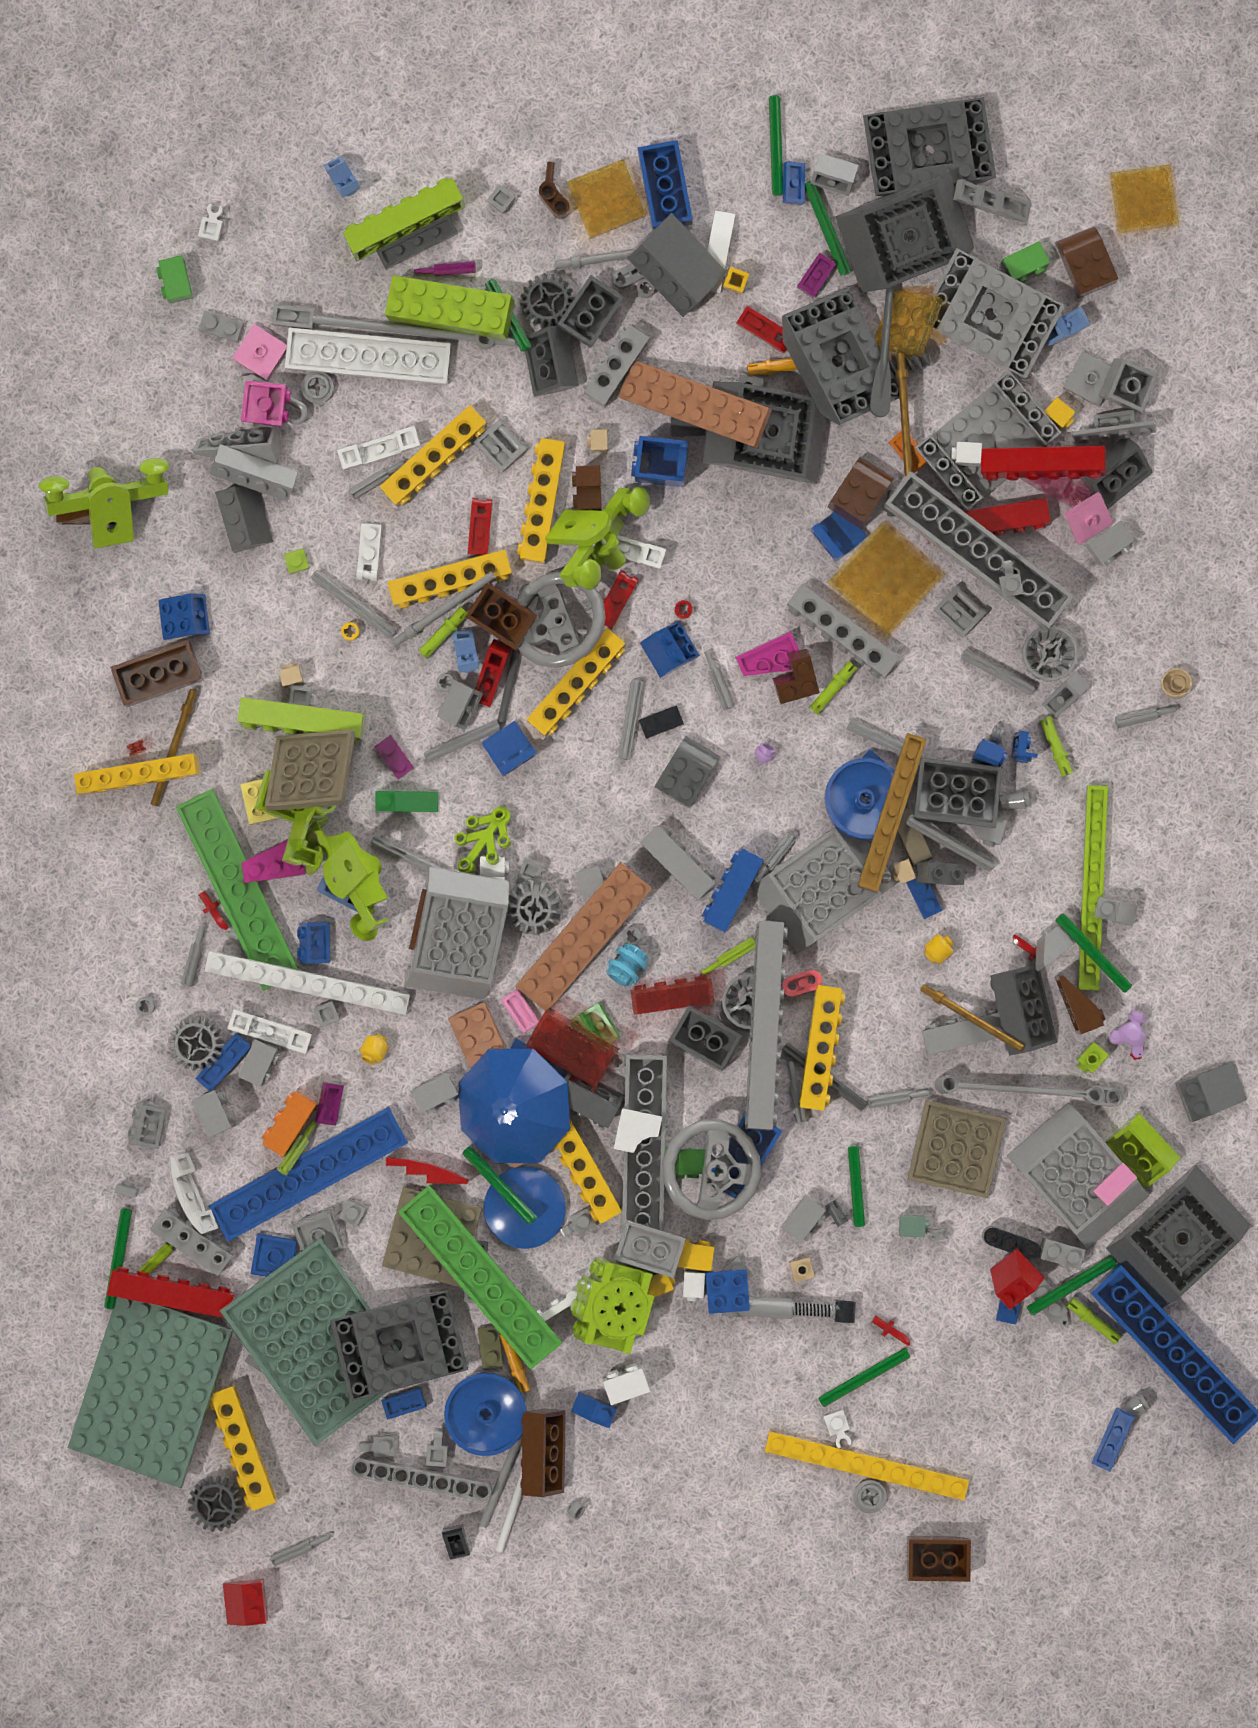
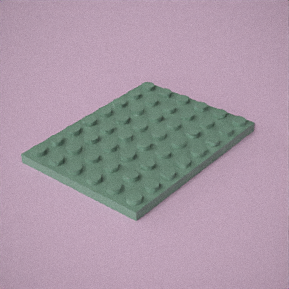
M318 1238L219 1310L314 1446L318 1445L387 1393L384 1392L349 1402L330 1320L369 1310L370 1307L321 1238ZM392 1341L390 1345L391 1349L396 1352L399 1349L396 1346V1344Z
M117 1297L115 1308L112 1310L67 1448L172 1486L183 1488L233 1330L169 1307Z

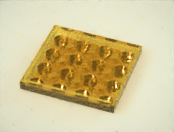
M882 522L827 583L888 637L943 576Z

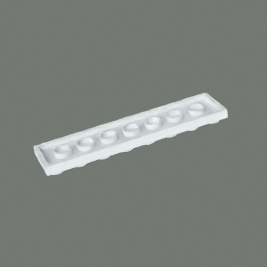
M289 328L285 369L447 385L451 343Z

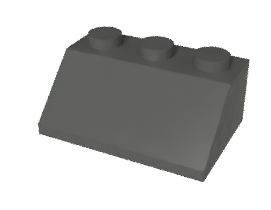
M549 326L526 335L531 344V348L525 351L534 397L562 392L579 386L569 334L558 326Z
M1130 438L1120 439L1107 450L1106 476H1101L1099 479H1091L1089 477H1081L1092 495L1097 492L1102 495L1107 509H1109L1150 476L1153 471L1139 445Z
M234 486L215 492L234 554L273 542L258 491L244 486Z
M688 1005L668 1043L722 1072L742 1035Z
M570 1067L565 1077V1080L568 1082L569 1108L574 1110L578 1116L593 1120L597 1126L609 1128L625 1095Z

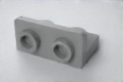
M137 1103L132 1111V1127L128 1130L129 1143L158 1149L166 1109Z

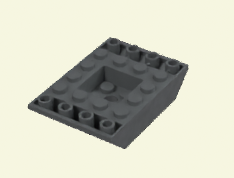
M984 97L863 115L875 196H888L948 171L951 174L955 188L957 180L961 179L977 185L996 178ZM924 146H931L934 153L926 156L922 151Z
M949 171L835 216L861 293L887 289L945 266L951 260L956 248L965 253H969L974 248L960 202L953 200L955 186ZM912 230L914 232L913 239L906 241L904 239L905 233Z
M846 288L782 316L783 343L820 414L841 425L870 412L871 390L875 371L880 361L881 350L849 289ZM832 358L839 362V367L833 365ZM890 370L891 402L899 399V385Z
M713 382L712 388L772 409L757 448L706 430L702 463L817 484L826 417L820 414L812 397L739 382ZM770 425L776 429L774 437H771L767 432Z
M1194 1165L1114 1239L1106 1249L1155 1302L1163 1308L1181 1297L1235 1247L1246 1234L1251 1224L1199 1167ZM1183 1232L1187 1235V1241L1184 1244H1179L1176 1238L1179 1233Z
M449 1290L407 1299L330 1320L349 1402L468 1370ZM395 1339L401 1343V1348L396 1352L390 1346L391 1342Z

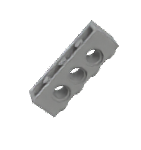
M630 324L627 328L623 327L617 335V338H619L616 345L611 344L606 352L607 358L604 362L600 361L594 370L596 372L593 379L588 378L583 386L585 389L584 395L603 408L606 407L626 377L633 362L638 359L649 343L650 338ZM629 344L632 350L629 353H624L620 349L621 346ZM612 361H618L621 367L613 370L609 364ZM605 377L610 383L606 387H602L598 384L600 378Z

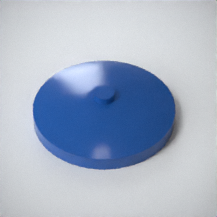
M871 758L854 759L840 766L830 777L824 795L826 812L834 826L849 837L860 840H872L895 770L884 762Z
M529 1166L512 1168L500 1174L499 1177L536 1215L537 1219L532 1224H527L490 1185L484 1200V1215L491 1232L503 1243L521 1249L535 1248L551 1240L561 1228L566 1212L565 1197L558 1182L547 1172Z
M477 1373L460 1381L451 1391L445 1405V1425L453 1441L463 1450L474 1455L492 1456L508 1450L518 1441L523 1431L521 1424L523 1412H526L527 1408L522 1393L512 1381L495 1373Z

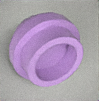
M761 743L760 746H757L755 754L757 755L758 763L763 764L772 761L775 757V748L767 743Z

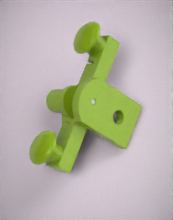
M161 458L146 459L139 465V470L145 474V478L125 484L116 483L103 468L94 467L87 474L89 487L81 492L70 494L68 492L63 493L69 487V481L61 476H49L42 479L38 488L45 492V496H43L44 508L48 517L89 509L92 545L94 549L134 541L130 501L168 495V483L163 473L170 468V465ZM110 522H116V526L114 528H107V525Z
M637 486L632 491L630 488H618L603 511L566 509L563 511L545 539L548 544L579 546L560 573V577L567 587L583 586L586 590H593L601 580L600 566L606 564L607 568L613 571L625 564L626 558L618 547L619 541L617 539L618 534L625 525L620 516L625 517L627 513H633L636 517H641L648 512L650 495L644 487Z
M265 770L254 809L293 823L282 861L294 866L302 864L306 866V873L312 875L322 864L323 850L320 846H315L313 849L307 848L308 841L305 840L308 826L318 818L333 812L336 805L268 811L265 808L271 770Z
M327 816L318 819L308 827L305 840L308 841L307 848L313 849L315 846L322 848L327 858L323 863V875L328 888L335 896L341 899L350 897L358 911V914H355L350 920V929L358 939L371 941L377 936L378 928L388 921L385 918L376 922L372 916L375 912L373 906L388 899L379 883V874L382 870L381 862L375 855H370L361 849L350 831L335 836H326L322 827L329 818Z

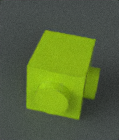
M1091 1041L1075 1060L1078 1062L1077 1067L1085 1074L1087 1072L1093 1074L1109 1055L1095 1042Z

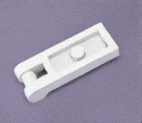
M361 523L356 580L371 579V581L377 582L382 525ZM364 565L372 566L371 571H364Z
M569 1290L566 1298L561 1301L555 1299L547 1304L548 1309L543 1312L539 1309L537 1312L545 1321L569 1307L573 1299H576L577 1291Z

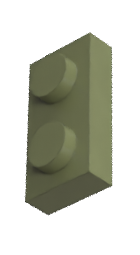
M494 1326L478 1328L482 1369L503 1367L499 1331Z

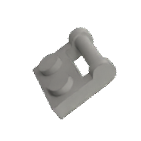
M500 418L475 440L474 444L502 473L528 450V447L519 442ZM496 431H499L516 449L514 453H511L494 435Z
M958 583L936 606L934 611L961 637H964L988 610L984 607L981 608L962 590L963 587ZM955 595L977 614L974 618L952 599Z

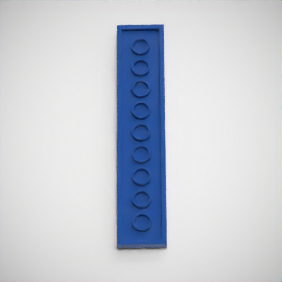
M388 1107L300 1155L287 1176L281 1174L276 1168L208 1207L212 1210L214 1218L227 1242L404 1146L408 1141Z

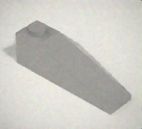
M254 423V428L242 431L241 427L235 428L234 432L226 436L224 433H217L197 439L193 452L195 455L215 458L221 444L277 464L281 454L280 427Z

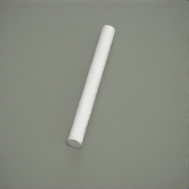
M522 1472L520 1473L495 1551L500 1553L504 1551L522 1497L520 1487Z

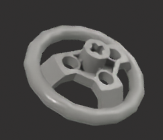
M562 571L540 576L527 585L517 598L518 602L527 607L532 598L538 593L544 606L539 620L533 623L518 647L524 657L539 666L559 668L575 664L592 651L602 636L605 624L604 602L596 588L586 590L583 586L576 587L586 594L591 602L593 612L590 632L584 641L580 643L575 630V621L571 618L563 594L557 585L565 584L560 577ZM559 600V606L556 609H551V603ZM547 626V632L544 635H539L540 628ZM567 636H572L571 643L564 645V639ZM549 641L558 645L560 655L542 654L531 647V645H540Z
M721 1119L699 1120L681 1129L669 1143L662 1162L663 1182L671 1200L686 1214L703 1220L724 1219L742 1210L755 1195L761 1177L760 1156L752 1139L737 1125ZM702 1132H707L699 1200L696 1204L681 1192L675 1177V1162L680 1149L690 1138ZM729 1136L742 1146L748 1159V1164L737 1163L728 1152ZM719 1143L722 1146V1152L719 1155H714L712 1147ZM716 1167V1172H711L712 1168ZM732 1167H737L739 1170V1175L735 1179H732L729 1175ZM733 1183L745 1185L744 1189L734 1200L719 1206L724 1190ZM709 1185L716 1187V1193L713 1196H708L706 1193Z

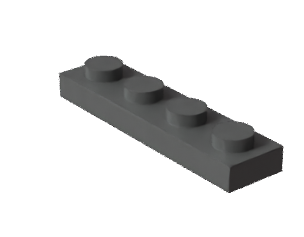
M448 214L376 250L385 270L457 235L458 232Z

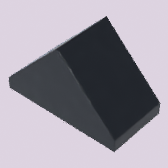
M459 1524L443 1528L442 1537L450 1560L469 1556L470 1551L464 1525Z

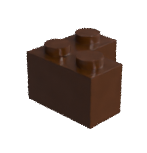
M600 465L576 466V472H572V487L577 488V495H573V507H577V510L602 511Z
M807 648L787 654L792 673L772 678L780 704L819 694L820 691L811 656Z

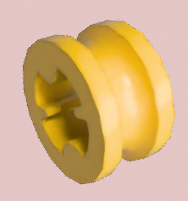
M347 622L342 626L341 635L345 640L354 641L359 637L360 631L355 623ZM349 626H353V630L356 629V633L352 634V637H347L348 634H345V630H348Z

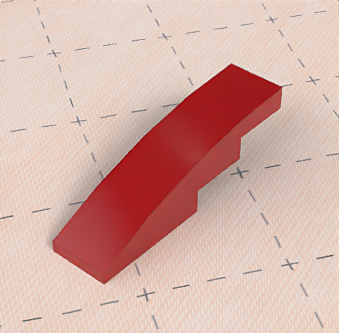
M386 1157V1166H406V1175H427L426 1183L468 1184L469 1179L449 1169L428 1162L408 1158Z

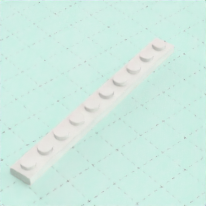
M209 951L205 972L403 1015H406L410 994L214 951Z

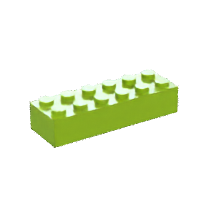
M443 178L437 182L436 186L432 188L425 187L418 191V195L414 197L407 196L400 200V204L394 207L389 205L383 208L382 213L378 215L371 214L365 217L364 221L359 224L353 223L348 225L345 231H343V235L356 262L448 214L450 216L464 209L463 197L453 178Z
M392 275L384 315L390 321L507 340L515 300L508 294Z
M241 697L237 722L242 724L244 729L256 730L257 727H262V730L276 733L277 729L283 730V733L287 735H295L297 732L306 734L353 729L355 732L354 744H357L358 740L363 741L366 716L362 713Z

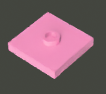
M254 324L232 359L267 381L285 354L287 345Z
M1099 492L1064 513L1078 545L1113 524L1102 495Z

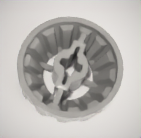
M1051 625L1048 630L1042 627L1034 630L1026 638L1022 647V661L1026 666V670L1038 680L1041 679L1047 682L1060 680L1068 675L1077 663L1078 647L1075 639L1067 630L1058 626ZM1043 641H1054L1053 644H1047L1043 648L1039 645ZM1054 646H1056L1052 653L1054 658L1049 657L1045 661H1043L1047 655L1046 651H1049L1050 649L1054 648ZM1036 647L1040 650V660L1038 663L1034 656ZM1059 647H1061L1063 653L1061 662L1057 660L1060 655ZM1053 662L1058 664V666L1051 669L1043 668L1046 664Z
M528 879L520 882L511 890L508 898L507 916L514 928H517L524 934H533L535 936L544 932L547 933L558 923L562 903L559 893L550 883L540 879ZM532 895V897L526 901L525 906L520 905L524 898ZM539 896L547 902L548 909L543 908V903ZM536 898V906L540 909H536V911L534 912V917H532V911L530 907L532 906V904L534 903V899ZM520 909H525L526 915L529 916V922L521 916ZM542 912H547V916L542 921L536 923V918Z
M751 973L742 974L732 979L727 984L722 995V1008L726 1017L736 1026L750 1029L751 1015H744L738 1010L743 1008L751 1010L750 1005L740 1007L746 1001V996L749 995L752 998V992H746L745 987H753V974ZM742 989L744 994L741 996L740 1002L735 1004V997Z

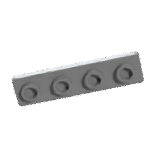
M1127 410L1094 415V429L1073 431L1072 436L1075 442L1079 444H1088L1091 441L1097 440L1105 442L1112 438L1127 439L1134 435L1148 436L1151 433H1156V426L1153 421L1136 423L1135 411Z

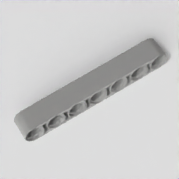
M358 1457L352 1464V1472L359 1478L477 1501L488 1500L492 1493L491 1484L481 1479L368 1457ZM358 1462L365 1463L367 1470L364 1472L358 1471L356 1464ZM384 1466L387 1469V1474L384 1476L378 1475L376 1468ZM404 1470L407 1473V1478L404 1480L398 1479L396 1472ZM424 1474L427 1476L428 1481L421 1484L417 1481L416 1476ZM445 1478L448 1485L441 1488L437 1485V1480ZM465 1482L468 1485V1489L461 1492L457 1489V1484ZM485 1486L488 1489V1493L481 1496L478 1494L477 1488Z

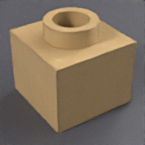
M607 429L591 430V435H587V448H591V453H607Z
M294 663L283 666L282 670H279L284 688L304 683L299 665L295 666Z
M910 859L893 865L895 869L891 871L895 881H900L902 884L917 878Z
M809 1256L789 1261L795 1283L815 1277ZM804 1266L806 1272L800 1274L798 1272L799 1267Z

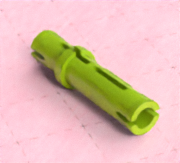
M459 606L448 619L444 620L445 623L418 651L428 659L453 631L456 632L458 630L457 627L466 618L467 612Z
M847 661L838 674L832 676V681L809 708L819 715L841 687L847 685V680L858 668L853 666L850 661Z
M1052 716L1046 717L1048 726L1044 718L1039 720L1053 753L1052 759L1056 761L1062 778L1067 776L1064 768H1066L1068 775L1074 772L1067 758L1068 753L1064 751L1056 731Z
M1075 1297L1070 1299L1071 1302L1069 1301L1066 1307L1078 1315L1082 1322H1087L1114 1345L1118 1343L1117 1339H1121V1333L1093 1313L1092 1308H1087Z

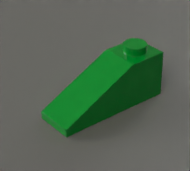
M375 791V812H438V792Z

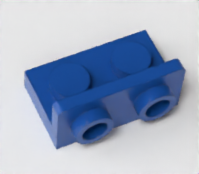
M1027 731L1014 733L1011 757L1016 758V762L1028 763L1038 756V754L1026 752V749H1029L1031 744V737H1028L1029 732Z
M330 922L299 923L297 937L300 947L298 948L297 956L300 964L330 963Z

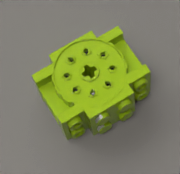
M595 1257L589 1267L590 1276L582 1275L581 1279L578 1280L576 1285L577 1296L571 1303V1314L578 1318V1321H575L573 1326L574 1337L586 1344H595L631 1354L636 1334L644 1336L655 1297L648 1293L652 1274L639 1267H632Z

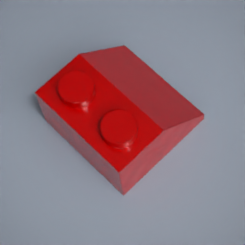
M1017 1248L990 1269L995 1294L1009 1310L1035 1292L1045 1279Z
M264 1578L223 1583L227 1625L250 1626L267 1623L268 1612Z

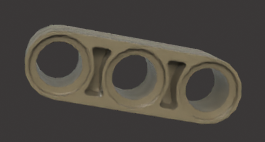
M906 805L897 833L911 864L915 867L919 862L931 860L932 855L922 833L906 824L909 815L913 814L909 805Z

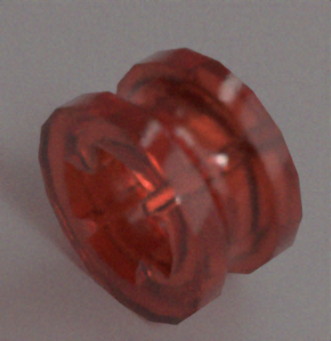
M143 740L126 746L130 750L129 756H134L147 750L146 747H143Z

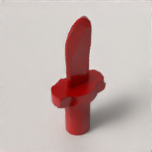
M205 891L201 892L198 896L206 906L202 910L203 913L210 912L216 924L221 929L227 930L228 925L216 909L220 905L218 901L213 903Z
M1013 935L1015 944L1030 953L1028 959L1032 961L1034 957L1036 958V947L1034 948L1017 935Z
M876 1315L873 1317L871 1322L883 1329L881 1335L885 1337L889 1333L905 1345H910L909 1338L892 1327L895 1323L894 1321L890 1320L887 1323Z

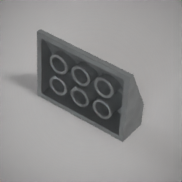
M672 212L627 254V259L682 317L691 311L727 273Z
M921 757L917 772L914 818L996 828L1002 767Z
M1035 964L990 975V985L996 998L995 1006L999 1011L1001 1019L1000 1027L1005 1034L1025 1045L1024 1050L1019 1052L1005 1043L1009 1056L1034 1051L1057 1043L1041 972L1035 969Z

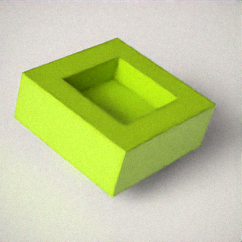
M303 548L284 554L289 574L310 569Z

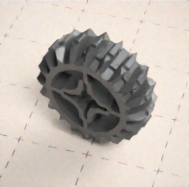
M546 273L543 274V280H540L538 275L535 276L536 283L532 280L528 281L531 288L523 287V290L528 294H521V298L525 301L520 302V306L526 307L522 310V313H530L527 316V320L530 321L535 318L533 325L536 326L540 321L542 329H544L545 323H548L549 327L552 326V322H555L557 326L559 319L562 318L571 303L569 302H572L575 296H568L573 293L572 288L566 289L569 283L566 281L561 285L562 277H558L557 281H555L554 274H551L550 279H547ZM544 286L555 287L561 292L550 293ZM539 289L541 297L535 301V304L531 305L532 295ZM544 293L549 300L553 299L551 301V309L547 303H542L544 302ZM564 298L563 308L560 312L556 313L554 305ZM545 309L551 316L539 315L535 310Z
M218 1475L216 1482H214L213 1477L209 1476V1483L203 1478L201 1479L202 1486L195 1484L194 1487L197 1491L192 1490L190 1492V1495L195 1498L188 1499V1503L194 1504V1506L188 1508V1511L196 1512L191 1518H199L196 1522L197 1525L204 1522V1530L207 1529L208 1525H211V1532L215 1531L216 1526H218L219 1531H223V1524L229 1529L231 1527L229 1520L235 1524L237 1522L235 1516L240 1517L242 1514L237 1509L244 1507V1504L238 1503V1501L243 1500V1496H236L241 1490L240 1488L232 1489L236 1484L235 1482H232L230 1486L227 1485L229 1481L227 1477L221 1482V1476ZM208 1488H219L214 1496L202 1494ZM225 1491L232 1500V1507L223 1500ZM220 1495L218 1499L220 1502L218 1504L221 1503V1506H217L212 1512L213 1504H211V1501H214ZM200 1500L208 1507L207 1516L201 1511ZM218 1511L230 1513L223 1519H212Z

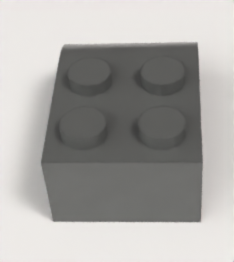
M590 275L557 326L589 348H592L621 305L624 297Z
M685 736L654 788L689 809L721 756Z

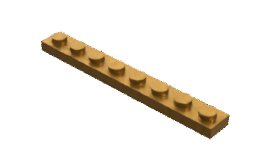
M907 733L857 885L859 888L877 893L925 747L927 740L925 738Z

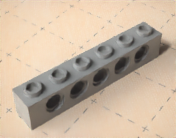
M801 584L787 603L789 612L796 617L801 615L806 619L804 621L806 625L812 629L818 628L822 631L820 635L829 642L831 640L835 641L838 644L837 648L845 654L847 652L855 656L853 660L861 666L864 664L870 668L869 672L878 679L880 676L885 678L900 658L804 584ZM807 603L813 604L815 611L813 613L805 612L804 605ZM824 615L829 616L831 624L828 626L822 625L820 617ZM838 628H845L848 633L847 637H838L836 630ZM853 641H862L864 648L862 650H855L853 648ZM872 652L878 653L880 661L877 663L871 662L869 654Z

